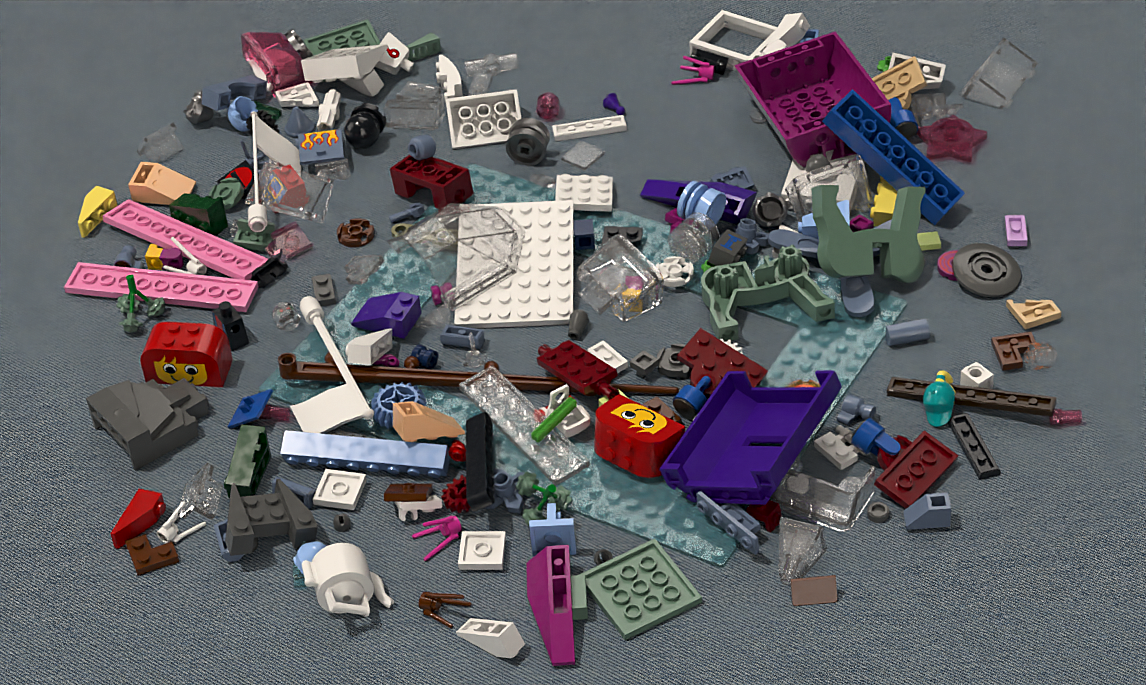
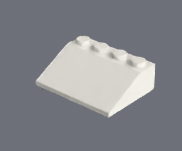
M388 45L332 49L303 59L301 64L305 81L319 83L326 79V82L336 81V78H339L340 81L349 80L350 77H353L354 80L362 79L365 74L373 70L387 50Z
M517 89L445 99L452 149L507 142L512 125L521 119Z

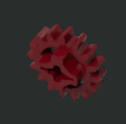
M461 475L459 480L454 478L453 483L446 484L448 489L442 490L444 495L441 498L446 509H450L451 512L456 510L458 513H461L462 510L468 512L470 509L466 498V477Z

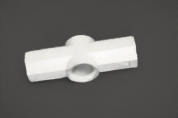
M334 89L329 90L325 94L323 104L319 105L317 130L320 132L333 130L335 120L339 119L341 93Z

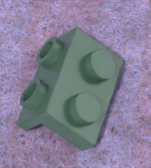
M238 219V231L233 244L244 249L270 252L276 236L271 238V236L276 234L275 224L267 222V226L263 231L254 232L249 227L248 220Z

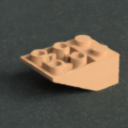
M140 162L128 186L132 201L170 205L184 193L191 194L196 181L159 163Z
M414 401L393 403V428L407 442H416L418 439L423 438L436 440L438 437L443 436L455 438L458 435L465 434V431L453 417Z

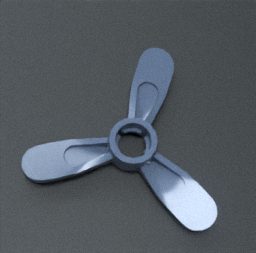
M892 219L873 229H890ZM785 229L773 230L768 235V243L777 249L794 245L796 249L801 250L802 255L818 258L819 239ZM873 248V257L880 255V248ZM866 276L841 278L842 299L848 315L863 317L870 314L874 310L875 303L868 278Z

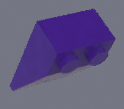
M405 292L368 298L351 322V326L374 332L392 329V336L405 339L422 314L420 298L417 295Z

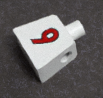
M388 32L379 44H387L388 48L375 67L394 75L401 68L410 72L414 63L408 60L409 49Z

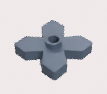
M741 219L740 223L733 227L734 233L748 239L746 247H748L746 253L753 255L758 252L759 246H767L769 244V234L757 232L756 222L752 219Z
M494 468L495 503L484 509L493 510L504 502L508 512L521 513L524 501L519 495L516 485L518 477L523 475L524 472H518L512 477L504 472V470Z

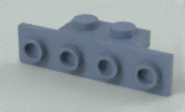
M699 491L696 504L698 510L709 516L716 525H720L726 530L729 536L737 539L745 549H749L755 555L758 554L759 541L758 537L754 534L761 530L760 523L737 504L726 503L720 507Z

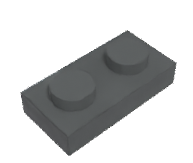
M331 274L311 277L315 298L320 306L336 304Z

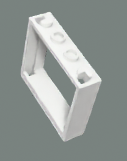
M721 10L689 42L690 56L692 53L695 54L697 49L729 58L726 68L736 71L734 65L746 62L749 56L709 44L708 42L723 27L765 40L754 51L762 53L778 27Z

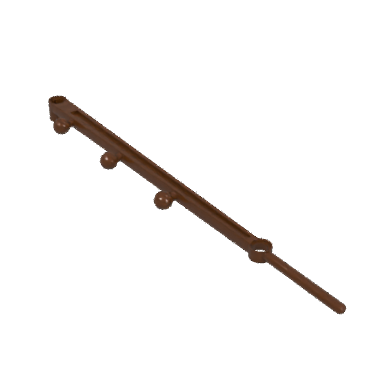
M330 352L325 355V363L296 361V356L292 353H284L278 357L280 376L285 380L346 382ZM409 356L404 360L405 368L346 364L357 383L400 384L403 382L404 385L411 383V385L531 391H554L567 384L558 377L498 374L500 370L499 365L494 361H488L484 365L485 373L418 369L420 362L414 356ZM610 383L612 387L628 393L677 395L679 392L678 387ZM567 384L569 386V392L581 393L569 384ZM590 392V393L586 394V396H594V395H597V394L594 393V392Z

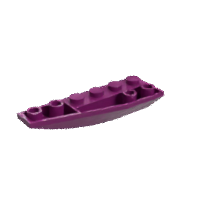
M569 545L546 546L526 563L527 598L552 666L575 665Z

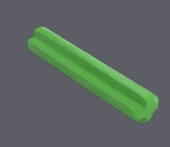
M568 397L531 433L532 440L538 443L546 437L577 406V401L572 397Z

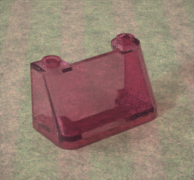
M246 32L241 34L243 57L246 61L254 59L266 74L267 83L273 85L271 93L275 98V91L307 82L309 84L313 83L312 81H305L301 64L303 59L284 34L281 32Z

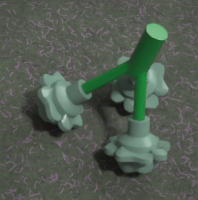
M128 275L126 279L129 295L123 294L122 297H118L116 307L120 309L121 313H127V319L119 322V325L123 326L124 331L137 332L139 326H143V323L135 319L134 312L139 310L138 305L140 302L135 300L136 297L134 295L137 294L145 301V304L148 306V317L163 314L165 301L163 297L155 300L147 298L137 290L134 275Z
M525 471L523 475H520L516 485L519 495L530 497L532 493L540 491L544 496L539 506H536L535 509H524L522 517L525 519L528 527L529 520H547L542 514V508L547 499L550 500L548 503H556L557 512L561 508L566 510L568 504L572 502L570 497L571 491L566 490L562 485L557 488L553 484H550L546 489L538 486L539 479H536L535 473L530 474Z

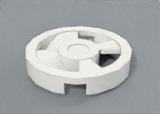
M667 257L664 259V263L659 264L658 262L655 267L656 280L668 287L683 286L689 283L694 276L693 264L685 262L683 257ZM682 273H689L688 278H681Z

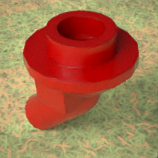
M455 439L449 448L448 454L454 461L464 462L466 461L465 446L462 442Z

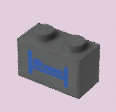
M727 229L713 246L708 262L716 266L740 262L741 257L743 258L748 250V247H746L748 239Z

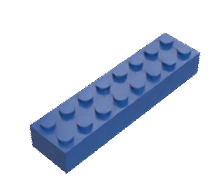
M853 89L823 119L822 122L895 190L898 191V189L905 187H925L920 210L921 214L934 226L965 194L962 189Z

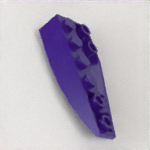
M647 179L640 196L677 207L682 192L692 181ZM698 181L701 184L707 185L709 189L714 188L725 193L726 205L720 220L738 225L741 219L747 217L757 192L722 182Z

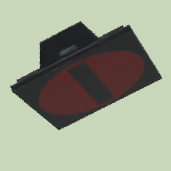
M247 160L216 181L219 185L220 181L231 177L239 180L244 188L241 199H245L254 192V171Z

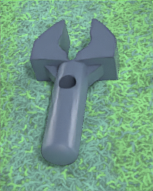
M414 203L409 205V209L390 215L389 220L393 223L409 216L415 218L422 215L425 210L422 203Z

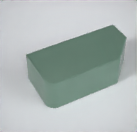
M585 575L571 576L573 619H588Z

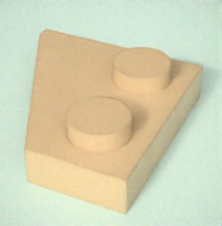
M1006 300V307L1025 330L1061 318L1062 312L1052 300H1025V303H1013V300Z

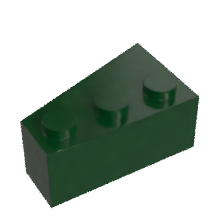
M184 193L169 205L172 218L211 235L217 236L228 227L222 197L213 199L211 196L200 197L197 194Z

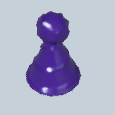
M610 93L604 98V108L616 110L618 115L625 114V108L619 106L618 97L615 93Z

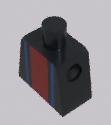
M221 302L219 308L212 311L213 324L225 332L229 340L230 349L234 351L249 344L248 336L240 314L233 308L230 302Z

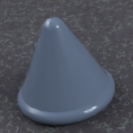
M295 106L284 130L287 135L298 137V134L311 133L315 125L299 107Z

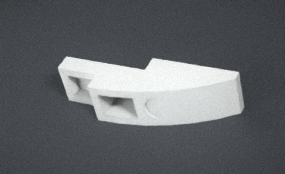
M439 55V62H436L437 83H441V90L445 91L444 98L463 97L458 70L444 55Z

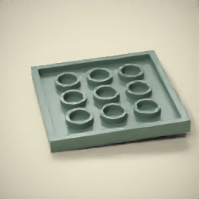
M368 19L303 40L313 56L332 49L372 46L381 43Z
M655 538L579 574L585 575L586 590L624 640L636 636L702 603V596Z

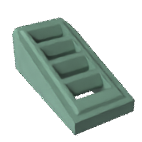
M432 32L406 46L409 49L408 60L411 62L441 51L440 38Z

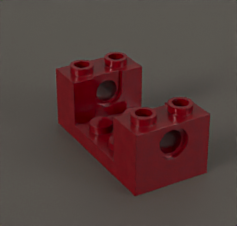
M409 154L390 168L395 194L410 198L420 188L427 187L432 191L435 208L442 211L456 208L474 194L469 169L435 157L420 161L414 159Z

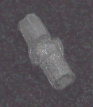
M489 53L481 59L464 61L467 77L481 74L496 76L500 71L517 69L519 67L516 53L500 56Z

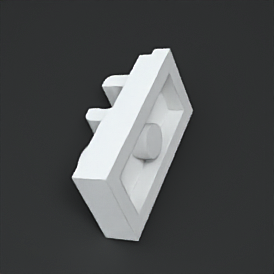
M436 495L429 496L426 502H394L399 509V519L402 521L406 520L405 515L408 511L411 512V518L416 520L418 518V509L429 513L434 512L437 508H442V499Z

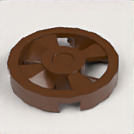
M353 218L349 220L350 223L344 225L343 222L337 228L339 243L347 247H360L368 244L374 238V226L370 225L366 219ZM363 235L367 236L365 241H361Z

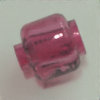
M551 92L541 94L537 98V115L544 119L555 118L559 114V98Z

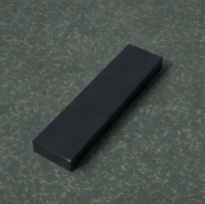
M964 413L952 416L947 423L979 480L1000 475L998 465L969 414Z

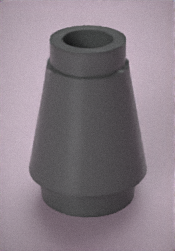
M577 309L570 314L569 338L573 340L580 338L589 322L588 314L585 311Z

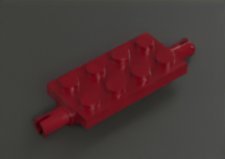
M572 341L562 342L553 349L547 344H543V346L538 348V354L540 355L536 358L538 365L584 395L594 392L610 400L612 397L614 398L620 394L618 389L610 385L611 380L618 376L617 369Z

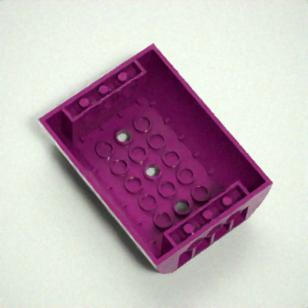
M836 31L734 65L738 78L791 156L802 167H806V162L811 155L822 154L827 158L826 152L834 150L831 160L856 154L822 122L830 110L852 89L890 123L891 103Z

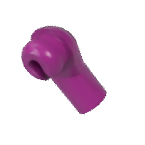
M384 354L372 365L398 367L399 360L392 354Z

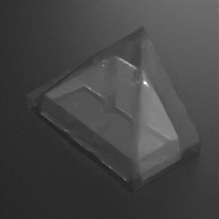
M450 300L439 305L415 323L414 327L420 329H444L446 325H450Z

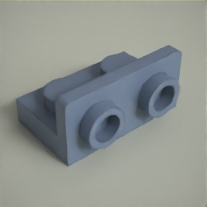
M745 166L740 168L734 167L723 174L717 173L710 180V182H722L747 190L754 187V183Z

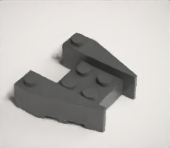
M280 478L276 479L275 493L240 497L235 483H232L225 543L230 556L251 554L253 540L258 537L288 534L294 549L300 548L305 543L316 541L318 526L312 512Z

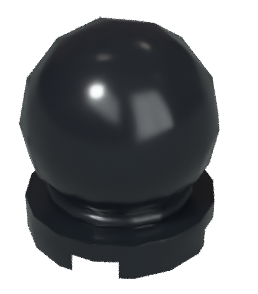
M362 103L361 106L353 109L350 118L346 121L344 127L345 138L355 148L366 149L372 146L378 140L379 134L383 132L387 123L386 116H383L378 111L379 108L377 106Z

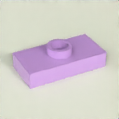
M1005 215L1007 246H1027L1025 215Z

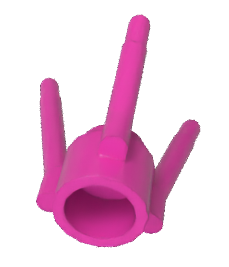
M683 56V59L701 66L697 68L681 65L680 68L699 72L698 76L701 78L672 81L671 84L713 80L714 66L707 62Z
M451 515L443 519L424 522V527L438 526L412 535V538H417L440 530L443 536H449L426 555L424 561L430 559L452 540L459 538L458 532L462 531V527L456 516Z

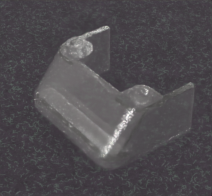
M799 453L772 494V501L779 503L781 511L838 531H847L853 526L875 492V467L871 466L863 479L847 477L841 481L840 485H836L801 473L803 462L800 459Z

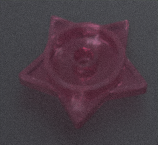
M954 114L949 118L935 121L931 126L918 127L916 133L928 144L926 157L929 160L953 157L966 162H972V148L987 139V131L973 128L970 123L959 119Z

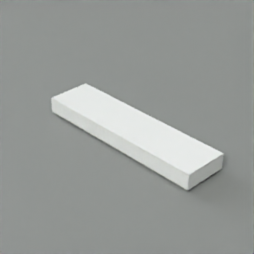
M619 115L553 125L552 130L555 141L627 131L624 116Z

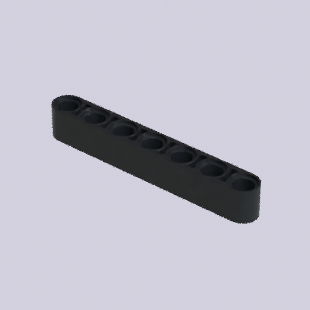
M486 411L466 420V498L473 512H477L495 503L493 423Z

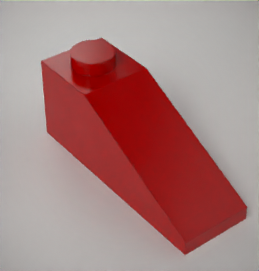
M138 489L110 533L114 548L119 549L126 544L125 541L135 538L157 523L160 516L166 510L162 493Z

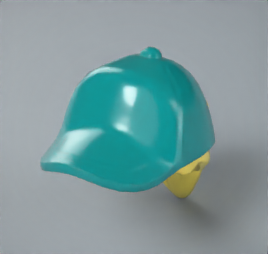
M944 370L937 373L935 382L926 388L923 396V405L926 410L928 423L934 427L943 426L950 420L955 403V390L950 385L953 383V378Z

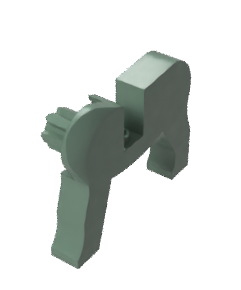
M819 185L811 188L813 220L819 236L817 256L822 270L832 278H849L874 274L873 248H880L881 277L886 279L893 278L902 283H911L920 277L924 269L925 260L917 240V232L921 217L920 206L925 194V187L898 189L890 229L876 228L852 232L837 206L836 197L839 192V185Z
M794 245L781 247L778 257L772 261H769V255L765 256L764 264L755 268V280L746 261L711 267L703 273L701 278L702 299L710 309V324L716 338L719 340L723 339L724 342L739 339L738 323L733 319L737 306L763 304L789 296L815 322L835 318L834 300L826 296L820 287L809 277V263L802 257L801 250L796 249Z

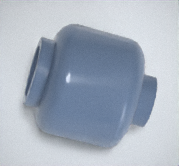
M426 134L412 138L408 145L409 154L414 159L420 161L433 157L436 151V142L431 136Z

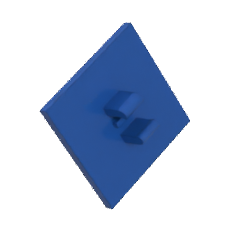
M269 389L242 398L227 427L230 429L259 419L273 390Z

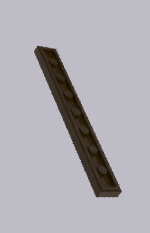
M892 377L887 388V396L923 400L926 388L933 382ZM950 384L955 390V405L1052 417L1057 404V397Z

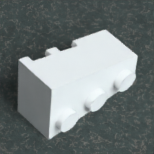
M892 53L888 70L912 57ZM917 58L928 85L922 89L940 88L946 65Z

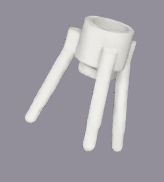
M171 237L175 245L191 260L186 266L188 271L166 265L163 268L176 273L204 275L207 267L174 237Z
M183 501L156 534L163 543L166 544L173 541L176 544L180 539L205 526L206 522H202L178 535L179 528L174 522L186 509V503Z

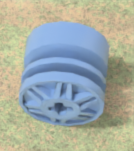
M692 181L685 187L680 196L677 215L688 222H695L697 226L706 230H711L722 217L726 205V195L714 188L709 189L707 185L701 184L698 181Z

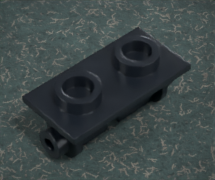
M697 49L696 53H692L690 56L693 59L710 63V65L714 66V72L724 75L729 59ZM693 63L692 66L699 68L701 65Z
M281 254L275 258L271 257L261 268L257 267L252 272L251 280L258 281V288H265L274 281L271 274L278 278L287 271V263L280 261Z

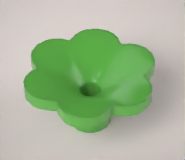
M886 56L885 60H880L877 69L883 72L887 71L891 57Z

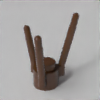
M426 591L419 598V608L424 610L423 615L430 616L449 628H452L453 624L433 613L435 610L438 611L440 609L441 603L471 606L472 603L454 600L464 599V595L431 593Z

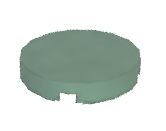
M230 177L221 180V183L218 186L214 185L209 193V196L213 199L222 197L225 210L235 206L243 196V185L236 178Z

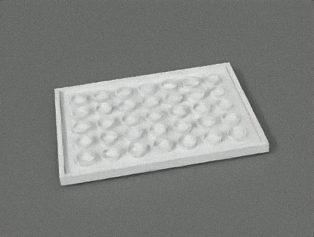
M573 200L459 205L455 326L496 328L569 324L570 314L574 311Z

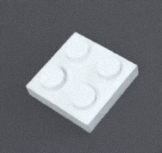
M326 469L314 494L313 504L354 510L367 481L366 474Z
M462 531L458 560L459 570H503L506 542L505 531Z

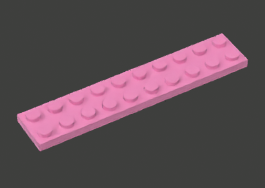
M129 199L103 215V222L165 249H180L171 240V237H174L206 267L234 279L250 280L252 272L257 267L261 268L268 260V258ZM181 250L182 256L185 257V258L190 259V258Z
M78 262L64 289L65 293L118 298L122 297L123 294L129 295L126 276L134 275L137 290L152 300L163 297L165 304L217 309L221 302L228 301L236 311L247 312L259 286L258 281L252 280L244 281L242 279ZM137 294L134 295L136 297L135 300L144 301Z

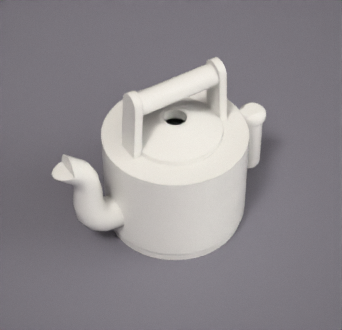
M336 543L326 546L314 556L312 562L305 560L301 564L305 585L307 587L314 586L319 605L329 612L352 613L368 617L370 613L368 601L371 599L373 592L379 602L387 608L394 604V600L385 593L382 579L374 572L369 571L365 554L359 547L353 544Z

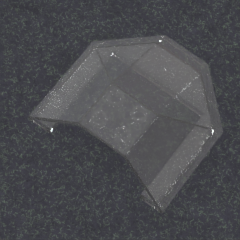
M450 203L388 239L387 243L397 254L412 247L425 260L442 292V295H440L441 301L451 311H454L517 273L526 230L504 207Z

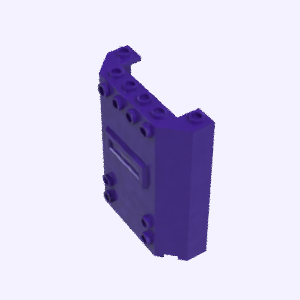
M835 370L815 372L821 387H752L745 371H727L660 467L667 485L674 490L677 487L686 493V498L692 502H697V493L701 491L715 503L766 505L841 390L842 386ZM752 443L783 444L782 446H750Z

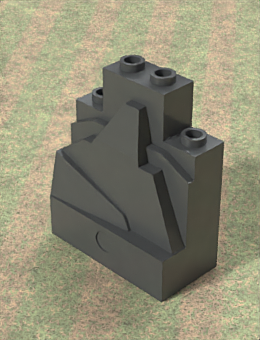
M185 378L167 388H164L162 384L159 385L154 379L146 383H133L127 380L106 387L86 398L94 428L98 429L103 426L129 453L135 471L199 436L197 420L209 414L207 397L204 394H200L193 383L190 384Z

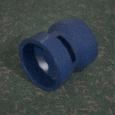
M416 345L411 353V356L416 357L426 369H433L438 362V352L432 349L427 350L423 345Z

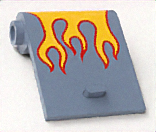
M342 129L298 134V138H295L296 148L299 149L300 165L344 160Z

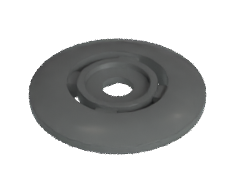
M985 243L969 244L959 249L953 258L952 270L957 281L967 290L977 295L992 298L1006 296L1013 292L1020 282L1021 272L1017 262L1009 253L997 246ZM988 266L992 269V272L985 273L981 270V267Z

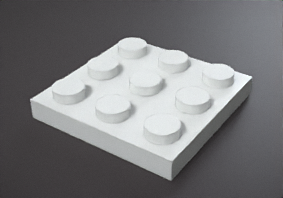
M557 175L555 201L573 200L574 210L612 212L613 177L605 175Z

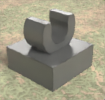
M644 350L630 360V367L636 370L637 375L643 379L659 365V359Z

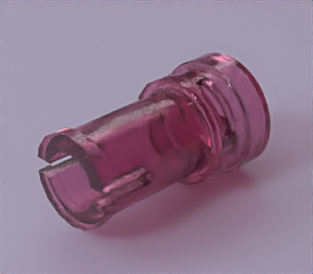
M266 404L259 418H274L288 421L291 410L290 408Z
M1055 409L1053 416L1049 417L1050 425L1072 422L1081 423V409Z

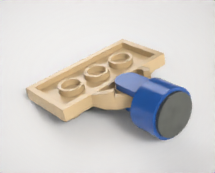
M915 56L872 78L891 103L890 124L906 139L913 137L918 131V124L913 112L907 110L912 101L911 94L928 86Z

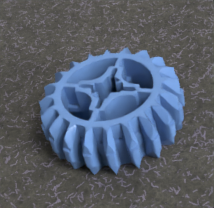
M403 382L400 384L394 383L392 386L386 385L385 389L379 388V392L374 393V398L371 402L375 421L379 422L380 426H386L387 429L393 427V403L414 401L426 406L427 402L424 393L418 389L417 385L412 386L411 383L404 385Z

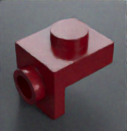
M769 500L766 505L750 504L746 509V512L754 519L765 522L768 532H772L782 521L779 503Z

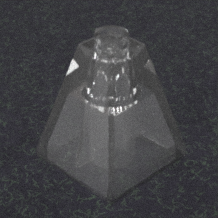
M781 517L779 523V576L783 584L791 586L790 579L803 578L826 552L827 545L824 527Z

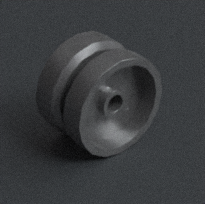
M533 118L517 120L512 125L505 145L507 154L513 161L522 165L531 166L538 164L543 160L550 140L549 130L542 122Z

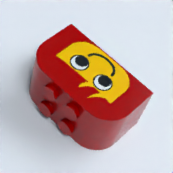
M160 322L154 325L140 358L145 382L154 379L158 384L172 385L185 378L190 384L193 383L195 386L223 387L233 361L229 340L223 330L211 324Z
M618 394L596 410L594 451L601 458L637 476L645 478L662 476L660 467L685 433L686 426Z

